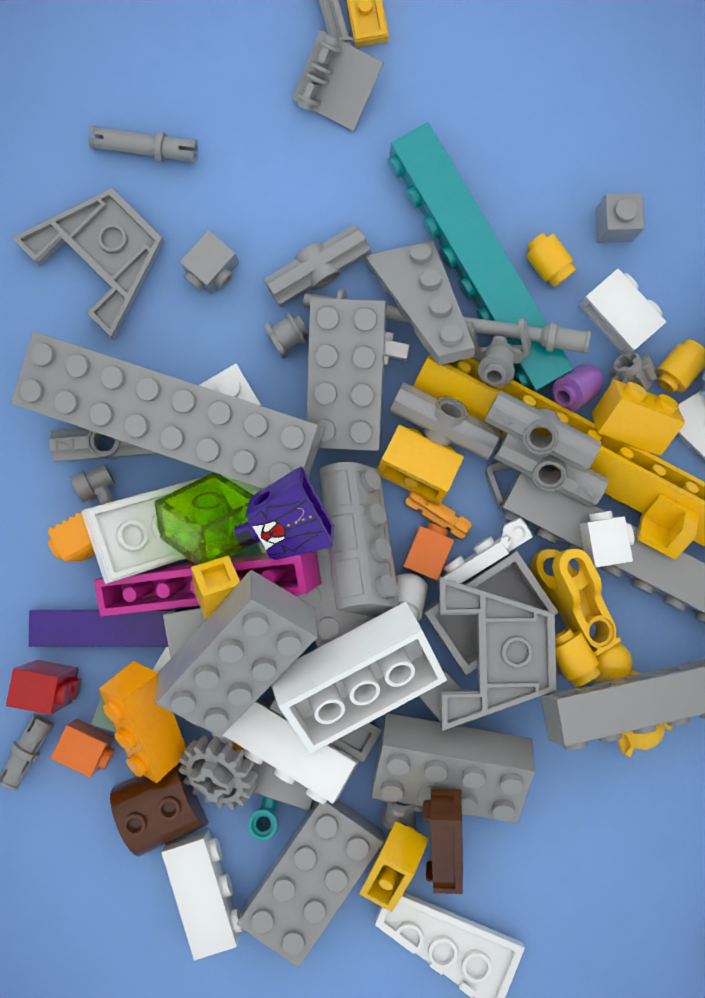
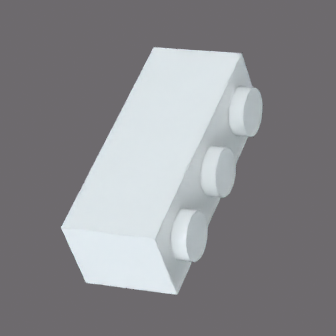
M208 828L167 843L161 854L194 961L237 947L241 932L244 930L237 925L240 910L238 908L234 909L230 896L233 895V887L228 873L223 874L219 861L222 860V850L218 839H212Z

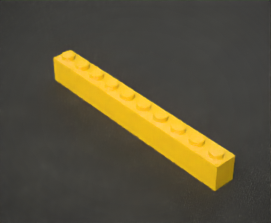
M429 354L413 385L414 388L437 399L441 397L457 399L466 407L467 414L485 422L486 414L500 390L536 409L547 408L553 410L558 414L562 422L602 442L601 448L590 469L609 479L604 491L605 494L642 514L659 494H663L699 513L697 535L693 541L705 547L704 481L645 450L599 434L595 423L514 380L505 386L499 387L483 382L477 372L479 362L473 358L438 365ZM543 427L534 429L540 435L551 434L548 429ZM501 430L502 433H501L500 438L503 437V435L505 434V431Z

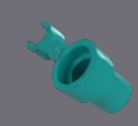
M263 796L260 809L250 816L248 830L253 838L265 841L276 833L279 826V819L275 813L277 800ZM260 817H267L271 822V826L264 827L260 823Z

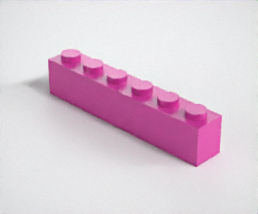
M316 551L277 560L270 558L267 552L230 557L240 581L250 570H253L293 595L307 594L322 584ZM215 559L165 565L109 584H105L103 577L93 580L100 616L199 606L195 595L191 567Z

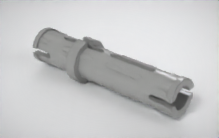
M91 126L89 134L95 135V138L89 137V146L94 150L100 149L152 156L155 160L164 162L166 159L196 163L198 155H195L193 152H198V141L195 139L188 140L168 137L164 132H157L156 135L97 126Z

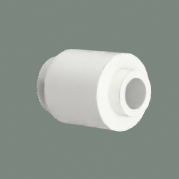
M415 573L397 575L396 582L400 604L407 602L418 622L422 618L428 585L425 580Z

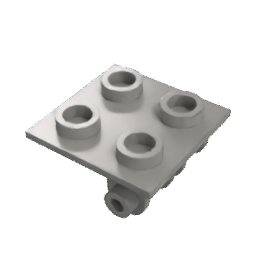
M319 30L292 100L298 102L297 105L306 110H313L355 131L384 62Z

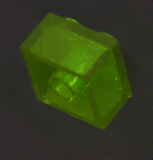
M213 472L154 501L160 538L196 565L228 555L231 557L248 548L240 546L236 539L234 528L248 521L246 513L249 500L253 495L224 476Z

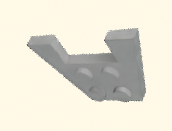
M113 188L12 237L39 266L66 242L111 287L87 314L114 340L165 242Z
M438 577L439 615H477L478 689L440 690L442 731L557 691L554 613Z

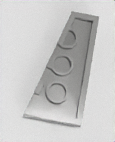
M433 240L365 256L366 267L371 274L375 273L378 277L382 289L394 299L398 311L404 319L407 318L413 325L414 333L438 365L474 357L475 347Z

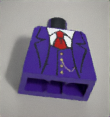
M301 466L253 495L249 500L246 513L248 521L234 528L236 539L242 548L261 542L269 557L277 560L332 547L335 526Z

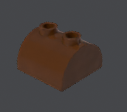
M181 762L158 783L144 775L141 777L136 776L114 786L111 790L110 804L117 829L128 849L136 856H142L209 823L197 795L192 793L194 790L193 786L183 782L187 775L179 772V768L182 765Z

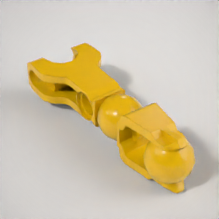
M555 549L538 551L531 559V572L559 612L566 628H571L573 632L581 631L599 661L597 667L601 672L594 679L595 682L598 683L640 674L641 672L632 670L633 660L631 653L623 644L619 643L622 640L620 636L616 635L615 623L601 595V578L588 554L580 549H566L562 552ZM547 558L553 561L552 570L554 576H549L544 572L543 564ZM572 558L578 562V572L569 563ZM594 623L596 626V633L594 637L591 638L589 630L591 625ZM664 723L656 725V731L651 733L635 734L633 731L621 733L622 739L617 740L621 753L631 758L634 749L649 750L655 748L663 740L665 729L673 731V727Z

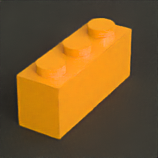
M133 660L99 688L105 703L103 711L114 723L117 730L114 735L117 742L127 753L128 759L126 763L129 769L138 777L144 775L158 783L179 763V758L187 747L174 713L155 704L158 673Z

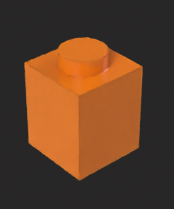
M428 523L427 528L418 526L402 566L438 580L454 542L453 539L446 537L448 530L432 523Z
M75 719L66 725L50 759L91 778L100 768L105 770L109 765L115 752L114 749L110 748L115 737L79 719Z

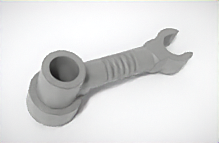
M105 464L88 473L82 471L70 477L83 503L96 496L101 505L115 501L108 487L115 482Z

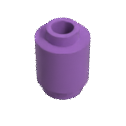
M577 366L554 382L552 394L555 402L570 411L578 410L600 394L604 384L603 375L594 366Z

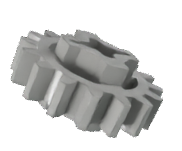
M203 735L199 741L192 740L179 758V762L182 763L179 772L187 775L183 781L184 784L192 785L194 787L192 792L194 795L201 793L204 796L205 803L208 804L210 801L216 802L217 807L222 809L225 803L231 810L235 809L237 804L244 806L258 785L255 783L258 773L251 770L254 762L244 760L243 755L245 751L241 749L236 752L232 749L233 742L230 740L224 744L221 743L218 736H214L210 742Z

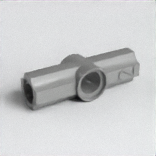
M354 224L324 243L315 242L305 247L295 256L293 262L264 278V282L279 307H282L310 289L318 290L328 285L339 276L340 271L370 254L371 249L361 230Z
M404 382L389 411L423 428L425 436L430 441L444 446L454 443L486 460L492 454L502 433L501 430L467 414L466 407L457 399L451 397L437 399Z
M501 390L496 395L484 419L485 422L524 441L526 448L532 453L538 455L548 453L583 472L590 468L601 448V441L562 422L558 414L553 410L547 408L536 409ZM543 427L548 429L551 434L540 435L534 429Z
M84 428L52 430L49 438V448L54 462L102 458L114 460L127 456L158 454L115 439V443L110 450L103 451L100 444L101 439L105 435Z
M507 432L503 435L493 457L532 477L536 486L545 491L558 490L591 508L598 504L609 482L607 477L590 468L583 472L548 453L541 455L532 453L526 448L524 441ZM554 465L559 469L556 471H548L544 469L543 466Z

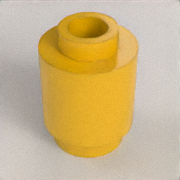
M543 232L527 245L530 251L525 257L545 283L549 281L553 288L577 270L572 264L574 259L554 233L547 237Z
M691 339L685 340L683 344H677L655 370L659 386L669 393H674L675 391L684 393L705 368V348Z
M567 628L555 635L556 664L566 681H571L574 687H579L600 675L601 672L597 667L599 661L581 631L573 632L571 628Z

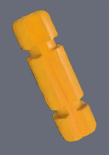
M410 492L406 498L405 504L414 511L421 510V515L442 528H449V533L456 538L463 539L469 532L472 523L461 515L459 518L456 517V512L443 503L437 505L415 492Z

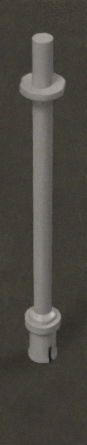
M339 289L337 297L305 293L303 306L310 308V298L347 299V292L345 289ZM387 305L386 319L410 323L407 318H403L397 306ZM463 316L465 323H474L476 333L521 340L518 324ZM551 322L550 325H546L543 328L528 326L531 341L539 342L542 347H546V351L553 352L554 349H561L583 354L588 352L591 337L590 330L583 331L558 327V323Z

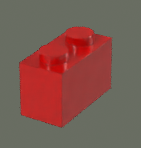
M35 660L13 668L6 706L49 715L71 704L72 700L77 699L81 687V679L77 678L79 668L41 660Z

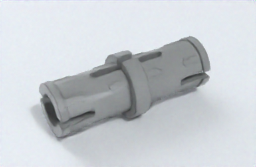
M38 714L31 716L22 736L10 748L12 753L0 773L1 786L13 791L18 790L32 762H37L40 756L39 750L54 726L53 722Z

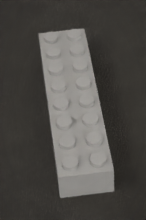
M34 331L30 338L11 401L13 405L262 489L301 466L309 478L325 429L324 426Z

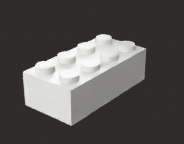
M404 602L295 660L271 687L278 707L311 754L447 681V678L423 630L407 602Z

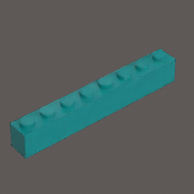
M429 122L391 142L390 158L387 159L389 167L396 178L402 177L407 186L405 192L411 205L414 208L419 207L425 217L423 224L430 237H437L442 245L441 255L450 269L454 267L461 279L458 282L463 294L467 299L473 298L479 309L476 311L478 319L518 324L520 318H526L528 326L543 328L548 325ZM506 338L508 344L522 345L520 339ZM531 341L529 355L523 357L520 363L513 364L515 368L514 380L535 392L547 387L574 369L563 350L554 349L553 352H549L539 342Z

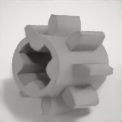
M627 352L617 357L613 363L614 368L608 371L612 378L610 382L613 379L625 384L634 382L646 391L651 387V380L657 378L649 355L640 358L636 352Z

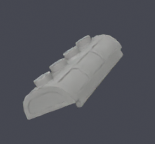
M355 462L332 463L320 468L319 474L323 506L335 526L333 546L327 549L330 554L336 610L377 617L400 605L381 474L379 470Z

